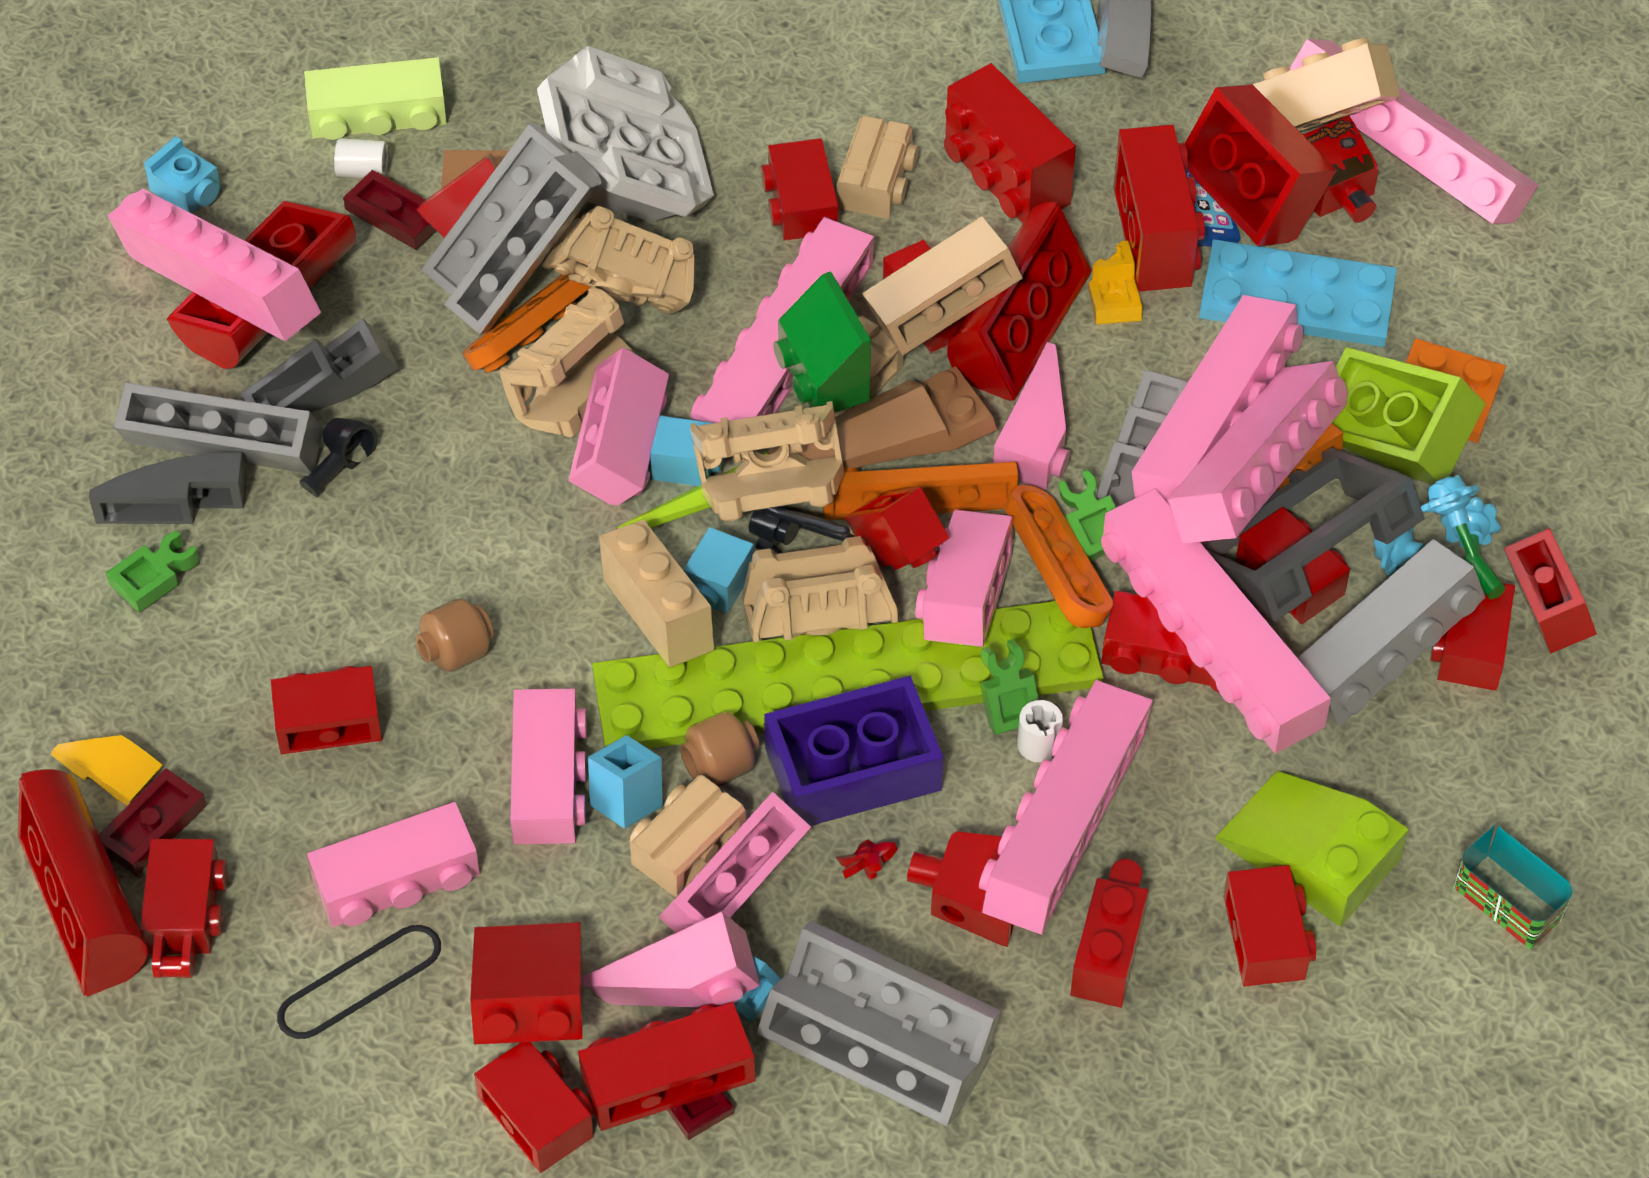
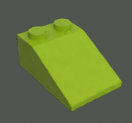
M1346 347L1336 365L1338 376L1343 379L1347 388V405L1332 422L1343 432L1342 447L1410 478L1432 485L1436 481L1449 477L1486 403L1461 377Z
M1276 771L1217 834L1215 840L1255 868L1290 865L1294 885H1302L1306 903L1341 927L1402 859L1409 829L1365 799Z

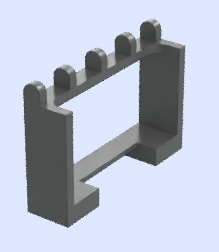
M1330 447L1321 454L1323 461L1306 472L1296 470L1288 476L1290 483L1271 495L1237 538L1202 541L1201 544L1262 617L1276 622L1312 597L1302 567L1368 522H1370L1375 539L1389 544L1425 519L1410 477ZM1334 479H1339L1346 496L1359 500L1256 571L1221 556L1236 546L1239 536L1281 507L1289 510Z

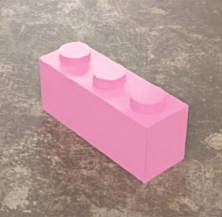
M624 347L596 366L569 482L611 505H620L632 496H638L642 493L650 478V472L647 469L659 416L667 402L665 389L669 376L668 373Z
M954 510L948 529H945L950 538L937 546L938 558L930 560L927 568V589H920L918 592L916 618L923 619L924 640L983 647L1013 555L1012 516Z
M575 689L514 690L510 816L513 844L575 843L576 826L586 825L585 795H576V782H586V751H577V739H587L586 708H577Z
M772 792L660 914L659 918L675 933L720 912H723L730 918L807 833L811 826Z
M456 802L307 853L311 876L331 927L341 924L347 926L360 925L369 920L372 914L392 906L396 908L410 907L419 902L425 894L442 888L447 891L461 889L473 877L480 875L477 851Z

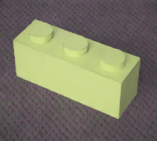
M439 57L304 71L312 139L324 137L329 140H336L344 135L360 133L382 135L390 130L408 128L428 130L436 125L447 124Z

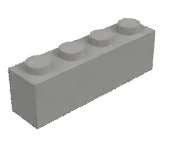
M127 382L124 385L114 424V429L129 444L192 455L242 451L245 464L310 474L315 468L324 430L310 411Z
M1432 539L1298 657V660L1331 698L1328 719L1341 726L1353 714L1361 711L1367 702L1390 681L1396 680L1405 668L1424 651L1435 646L1441 637L1458 621L1476 609L1477 605L1485 599V595L1476 570L1472 565L1435 539Z

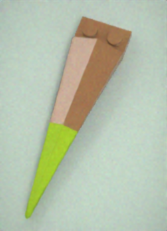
M956 366L947 371L939 372L921 383L910 379L870 399V401L862 403L835 417L844 468H857L908 457L952 451L997 430L992 414ZM814 444L802 445L803 452L797 453L808 460L835 457L834 449L821 450ZM780 446L774 447L762 454H773L779 450ZM737 466V467H735V468H733V469H731V470H729V471H727V472H725V473H723V474L733 473L739 466ZM699 485L621 524L617 529L643 519L650 528L710 508L711 506L704 498L702 486Z

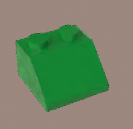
M830 271L822 274L779 318L778 341L773 343V348L782 369L788 368L793 376V387L799 401L802 404L807 402L810 408L827 405L826 402L832 401L834 413L870 401L871 339L833 273Z

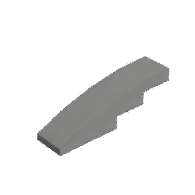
M1099 0L1096 24L1100 26L1098 46H1102L1099 66L1142 78L1148 67L1151 0Z
M1144 370L1133 405L1129 406L1118 441H1115L1096 495L1097 501L1110 495L1117 508L1135 499L1132 470L1188 381Z

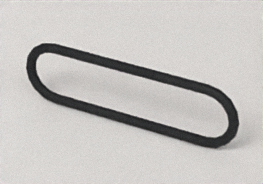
M410 925L402 928L301 989L281 1004L277 1012V1023L280 1030L287 1036L295 1039H307L326 1030L436 961L441 952V940L438 934L431 928L423 925ZM413 931H420L432 938L434 950L427 960L316 1028L307 1032H296L286 1025L284 1020L285 1012L293 1002L403 935Z

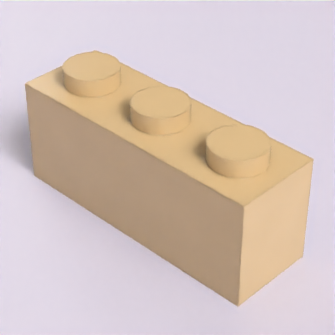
M1368 38L1347 42L1342 45L1343 52L1330 57L1328 52L1308 56L1302 59V67L1291 71L1289 67L1269 70L1263 73V81L1253 84L1299 132L1401 97L1388 46L1386 44L1369 43Z
M981 216L863 292L862 295L877 323L903 356L1023 278L1008 247L983 216Z
M643 519L600 535L604 581L670 668L713 651L711 605Z

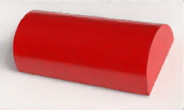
M283 201L244 241L298 268L309 290H311L354 246L356 230L349 215ZM194 292L167 318L172 330L191 351L223 369L234 368L268 334L265 330Z
M1046 202L1035 206L1029 212L1008 246L1023 279L965 315L947 346V357L952 368L956 366L970 386L1008 401L1015 400L1036 365L1046 343L1051 340L1092 271L1058 202Z
M41 769L22 773L21 778H19L18 838L83 996L86 995L88 997L131 979L146 961L148 954L147 945L75 778L69 773L55 769Z

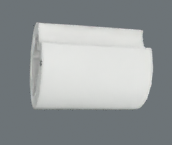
M338 138L334 157L336 176L364 178L371 170L386 176L389 159L386 141Z
M1035 700L1027 703L1020 712L1017 748L1020 754L1027 760L1042 762L1044 759H1052V748L1063 722L1060 709L1052 702Z

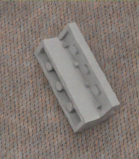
M536 123L529 124L421 269L450 294L444 305L477 333L482 334L490 331L601 184L598 173L577 151L569 152Z
M810 920L801 930L788 973L770 989L756 1034L948 1126L960 1113L988 1064L994 1048L990 1046L1001 1010Z

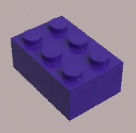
M911 675L764 714L765 750L783 799L810 826L942 791L943 755Z

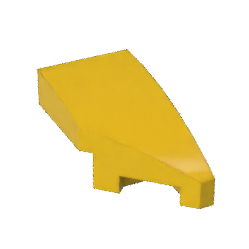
M1128 241L1118 243L1116 245V253L1108 260L1098 259L1093 263L1092 280L1088 282V290L1095 325L1142 321V303L1134 279L1135 262Z
M123 735L58 744L51 753L55 759L71 772L84 780L90 777L113 797L127 806L163 766L150 754Z

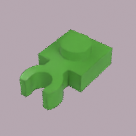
M1085 470L1082 472V477L1087 487L1082 493L1076 494L1071 492L1064 480L1059 482V490L1062 501L1067 506L1076 509V511L1066 515V521L1091 562L1106 555L1101 544L1105 513L1115 509L1116 506L1110 495L1098 501L1096 500L1097 486L1095 477L1089 470Z
M178 531L171 532L162 539L160 549L153 553L143 545L107 571L108 584L140 613L178 585L175 572L188 571L198 564L197 548L191 546L182 553H175V551L183 546V541Z
M1013 639L1007 641L1009 653L1002 662H996L995 653L989 647L982 648L981 651L982 663L993 674L994 678L981 682L980 685L987 721L995 735L1017 729L1022 708L1027 703L1038 700L1034 675L1027 668L1020 670L1024 663V653Z

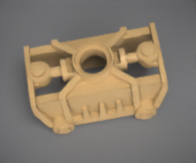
M601 206L590 210L581 219L573 220L544 258L541 266L545 269L553 268L560 274L568 275L567 279L573 282L601 289L616 301L629 302L640 307L645 303L663 314H673L689 304L694 290L692 242L680 237L669 240L614 218L611 210Z
M595 287L589 288L587 296L577 305L570 304L567 306L564 316L528 349L521 348L518 351L519 357L507 368L502 367L499 370L505 394L516 419L529 428L559 435L562 434L566 437L575 436L581 430L596 366L622 347L635 354L618 335L614 334L624 324V319L619 304L606 292ZM532 386L536 387L533 400L525 406L524 402L528 400L532 393Z
M832 401L826 402L827 405L803 409L802 405L795 406L793 411L731 421L728 420V417L721 418V422L697 426L696 423L690 424L703 496L716 514L719 513L721 520L735 521L741 518L746 511L809 502L811 506L823 507L833 501V495H836L844 476V467ZM814 444L821 450L834 449L835 457L808 460L797 453L803 452L802 445ZM780 446L778 451L770 455H763L756 451L758 449ZM734 456L735 463L742 462L733 473L710 477L706 475V470L720 465L722 458Z
M861 536L846 538L842 545L780 554H775L771 549L757 550L752 555V562H749L743 588L742 604L753 642H760V638L782 635L784 640H792V638L802 634L813 636L828 635L839 631L841 628L863 630L868 629L867 623L891 620L892 623L898 622L897 606L886 584V580L870 545L867 546L864 538Z

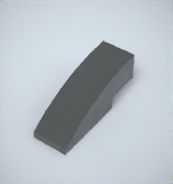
M362 319L327 346L314 339L242 392L241 396L247 402L310 411L312 413L352 398L399 369V366L382 334Z
M242 451L205 453L174 458L144 466L90 489L89 493L96 524H193L195 508L244 509L247 474Z

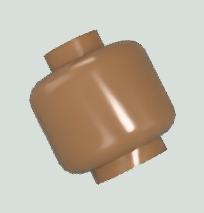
M455 599L427 611L421 617L420 634L416 635L415 643L420 656L425 662H433L441 670L451 672L482 659L489 650V641L493 639L494 632L487 613L480 605H473L465 599Z
M721 712L691 725L685 734V742L680 745V753L684 765L693 779L703 775L715 785L720 786L752 770L755 764L754 751L759 749L760 744L758 736L749 721L741 723L732 713Z

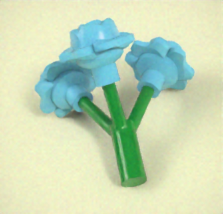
M1460 475L1449 476L1436 481L1434 485L1428 487L1429 502L1420 507L1422 512L1435 511L1436 514L1442 515L1441 523L1446 528V540L1450 543L1459 541V546L1464 547L1467 554L1463 560L1475 568L1484 593L1489 599L1498 598L1505 591V586L1482 558L1480 544H1490L1492 541L1491 534L1497 533L1501 529L1500 522L1496 519L1497 509L1495 505L1490 503L1483 505V501L1479 497L1471 499L1470 497L1474 496L1480 489L1478 485L1466 486ZM1413 527L1389 544L1374 538L1376 549L1374 556L1381 560V568L1385 570L1387 576L1394 574L1426 546V544L1414 540L1412 534Z

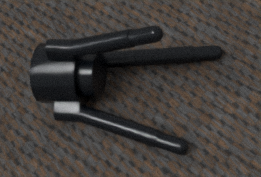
M784 506L754 510L749 521V532L759 537L755 548L758 550L771 549L775 554L783 553L777 546L780 543L789 545L796 537L799 528L839 541L855 537V535L850 534V529L847 526L791 510Z

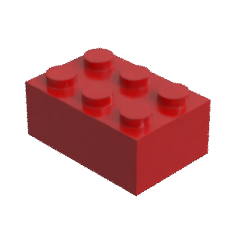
M990 63L948 86L947 108L945 109V151L953 162L959 163L961 161L971 171L976 185L981 190L986 191L989 189L999 199L1002 210L1009 218L1014 219L1017 217L1023 223L1029 212L1039 204L1058 202L1061 209L1071 204L1076 145L1015 85Z
M1253 84L1216 87L1185 142L1188 155L1187 169L1190 174L1257 246L1289 243L1297 239L1337 171Z
M1174 124L1119 129L1113 190L1125 241L1129 242L1135 262L1134 279L1138 292L1192 287L1193 272L1200 270L1201 267L1200 248L1197 241L1204 240L1205 237L1204 218L1202 212H1195L1193 205L1196 203L1195 181L1193 177H1186L1185 170L1188 167L1187 148L1184 142L1178 143Z

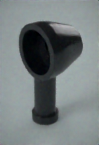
M332 419L324 428L322 435L323 442L331 453L308 476H304L299 481L300 485L312 495L318 497L327 483L344 466L354 469L361 463L348 460L345 457L357 446L361 445L366 456H370L375 451L378 441L377 432L371 425L357 419Z

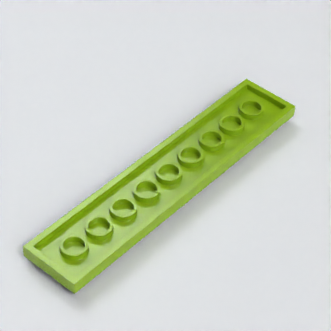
M1056 601L995 609L983 647L924 640L923 619L867 626L868 629L863 630L842 629L835 633L821 636L805 634L792 638V640H784V637L760 640V642L752 641L715 646L711 652L670 668L659 654L592 663L604 748L626 735L648 749L680 745L685 742V734L691 725L721 712L732 713L741 723L749 721L756 734L764 733V714L910 675L925 711L984 703L980 683L994 678L993 674L982 663V648L989 647L995 653L996 662H1002L1008 656L1007 641L1011 639L1023 650L1024 663L1020 670L1027 668L1034 675L1038 696L1090 689L1095 680L1103 682L1104 678L1091 627L1079 628L1071 624L1065 618Z

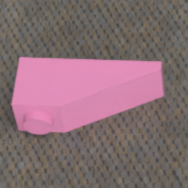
M1049 342L1046 343L994 445L993 463L1016 462L1018 481L1043 490H1047L1053 476L1059 478L1063 476L1070 458V450L1064 449L1066 424L1057 349L1055 344Z
M723 912L582 977L586 988L606 1003L616 1005L702 1007L710 1004L724 1005L738 1001L744 993L760 986L746 931Z

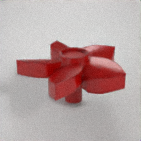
M867 839L859 844L854 855L838 856L836 859L841 866L846 867L842 871L845 879L864 869L866 876L872 880L877 877L876 872L882 870L883 863L889 861L894 856L897 847L895 842H881L875 845Z

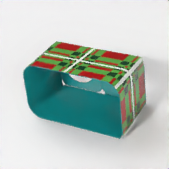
M1494 824L1464 852L1454 889L1528 949H1532L1565 917L1573 889L1564 877L1500 826L1497 828L1490 848ZM1488 856L1556 911L1546 920H1532L1471 871Z

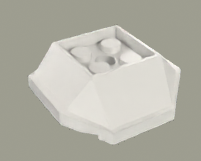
M588 45L571 60L551 73L537 88L547 133L569 152L577 151L596 170L601 179V184L587 202L648 221H656L676 214L687 217L703 208L714 194L698 132L684 107L669 93L672 88L663 73Z

